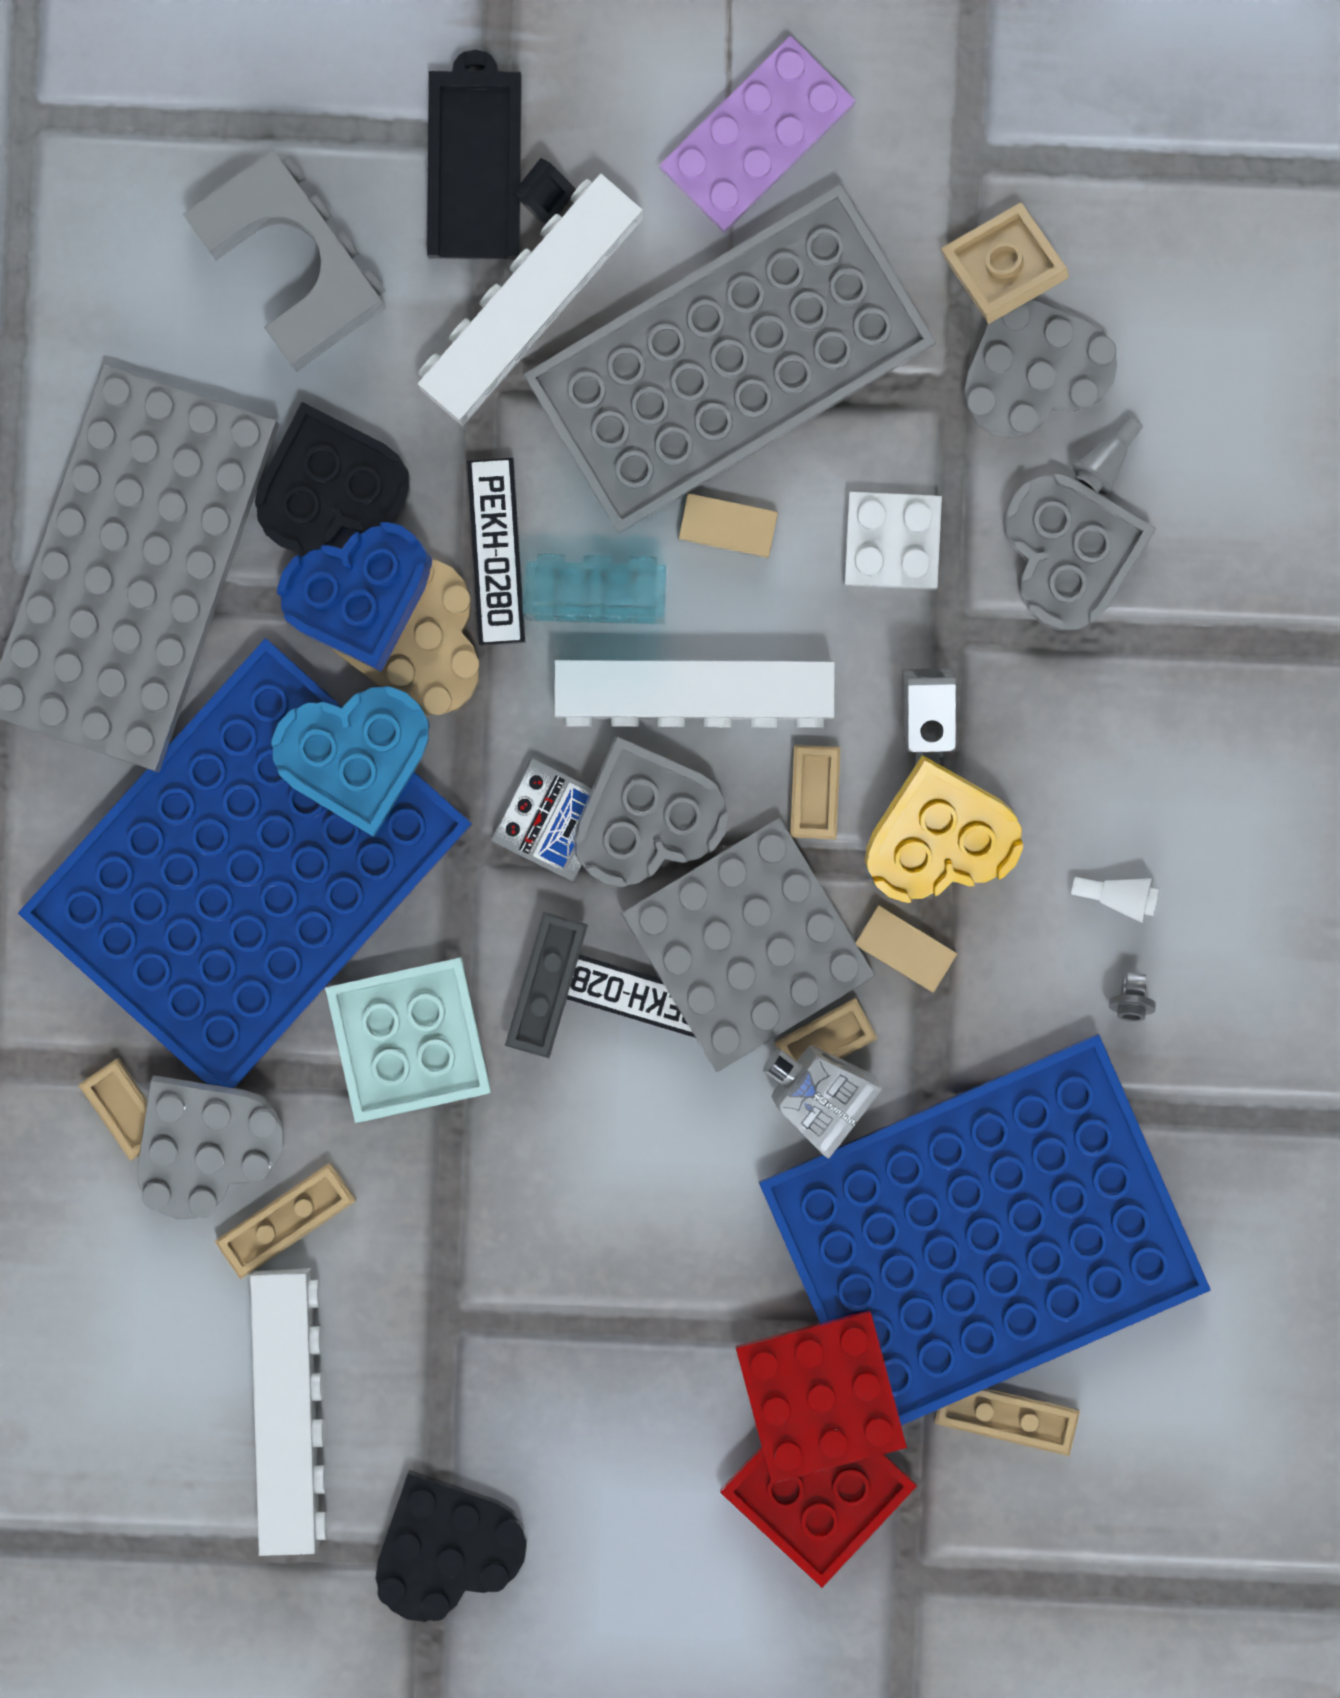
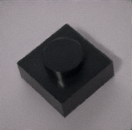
M540 158L512 194L540 222L546 225L555 214L561 212L576 188L550 162Z

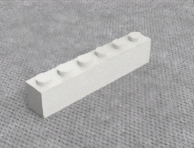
M601 173L593 182L586 179L581 183L570 198L574 203L563 217L557 213L547 222L540 232L544 239L532 252L528 248L525 249L514 260L509 269L513 272L512 276L502 287L496 283L486 292L479 303L483 309L472 321L465 318L451 333L449 340L452 344L441 357L437 353L433 354L420 369L418 374L422 379L418 382V386L421 391L461 426L465 425L643 220V209Z
M555 660V717L564 718L565 727H593V719H611V727L633 728L639 727V719H657V727L684 728L685 719H704V728H731V719H750V728H778V720H796V728H824V720L834 719L835 662Z
M312 1268L256 1270L250 1275L259 1556L315 1554L320 1546V1540H327L328 1533L327 1513L319 1512V1494H325L326 1468L325 1465H318L317 1447H324L325 1442L324 1420L316 1419V1401L323 1400L322 1372L315 1373L314 1354H321L322 1350L321 1327L313 1326V1308L320 1307L319 1280H312Z

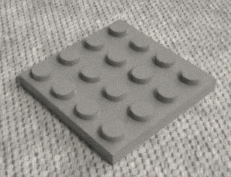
M780 818L621 913L716 1072L734 1063L875 976Z

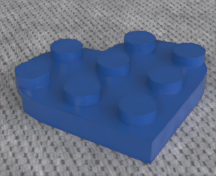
M381 522V526L371 527L362 534L357 531L350 537L342 549L322 545V549L310 551L303 557L300 555L293 557L282 571L277 587V594L281 596V609L288 623L305 636L382 672L425 590L432 567V557L425 550L422 542L402 525Z

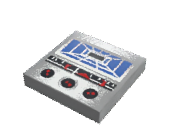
M532 758L491 841L574 882L582 867V864L575 856L574 837L578 820L592 788Z

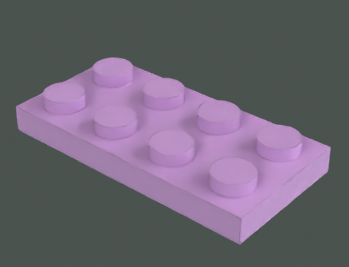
M790 35L659 165L660 170L725 234L855 105L856 100Z

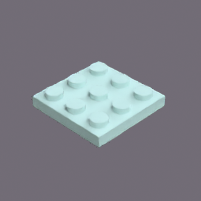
M462 957L325 987L355 1123L492 1093Z

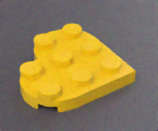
M922 755L873 830L866 847L865 864L876 887L889 898L904 903H911L910 899H923L933 893L935 896L940 895L953 881L971 887L975 886L974 883H986L996 877L998 880L1004 878L1017 865L1022 853V828L1014 811L1001 799Z

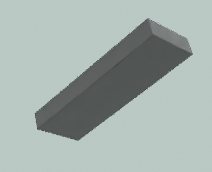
M543 912L505 1046L550 1058L588 924Z

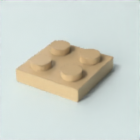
M1022 202L941 248L945 261L988 324L1069 278L1067 267Z

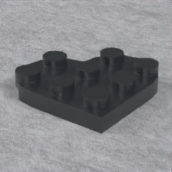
M301 402L259 484L255 498L257 519L265 535L281 548L298 553L322 549V545L332 543L343 528L364 533L371 527L381 526V522L394 523L407 506L411 492L410 473L400 456L384 443Z
M409 1470L377 1563L375 1579L380 1601L387 1605L391 1611L406 1620L421 1622L439 1621L445 1618L448 1612L457 1606L465 1591L478 1593L501 1591L507 1583L516 1577L525 1561L527 1536L525 1535L523 1524L515 1516L512 1508L497 1499Z

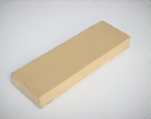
M330 1162L215 1240V1243L238 1277L242 1279L356 1201V1198Z
M986 1388L936 1410L934 1424L1070 1456L1080 1410L997 1389Z

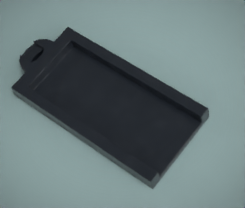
M464 51L454 61L452 71H429L428 259H516L520 255L521 202L512 193L521 183L522 74L521 72H498L496 61L486 51ZM471 66H480L485 68L481 71L467 70V68Z

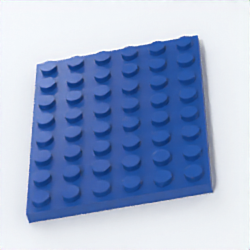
M266 638L169 744L160 772L147 769L18 912L27 923L206 1084L228 1088L237 1087L472 825L464 815L416 772L411 776L375 837L290 786L279 775L273 761L271 741L277 724L290 710L299 708L306 703L326 702L340 708L342 706Z
M1099 1034L1081 1040L839 1146L829 1159L820 1154L758 1181L819 1322L823 1323L856 1313L871 1311L901 1425L1211 1291Z

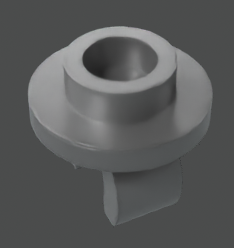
M1128 972L1126 979L1123 980L1121 995L1113 996L1109 999V1008L1117 1012L1119 1019L1143 1021L1146 1015L1155 1012L1156 1002L1144 997L1146 974Z

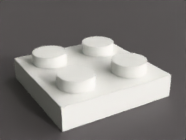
M849 492L844 586L936 590L938 586L942 496Z

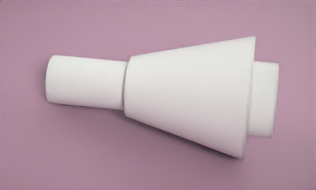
M1075 877L1071 895L1100 900L1101 904L1143 924L1145 915L1154 916L1159 889L1151 888L1152 878L1105 880V882Z

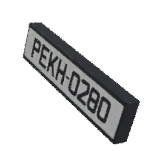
M514 459L467 461L479 645L526 643Z
M579 955L567 1000L696 1038L660 978Z

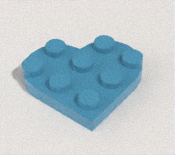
M389 686L371 687L366 691L355 694L342 708L326 702L306 703L299 708L290 710L277 724L271 741L273 761L279 775L294 789L375 837L425 754L429 743L430 723L422 707L406 692Z

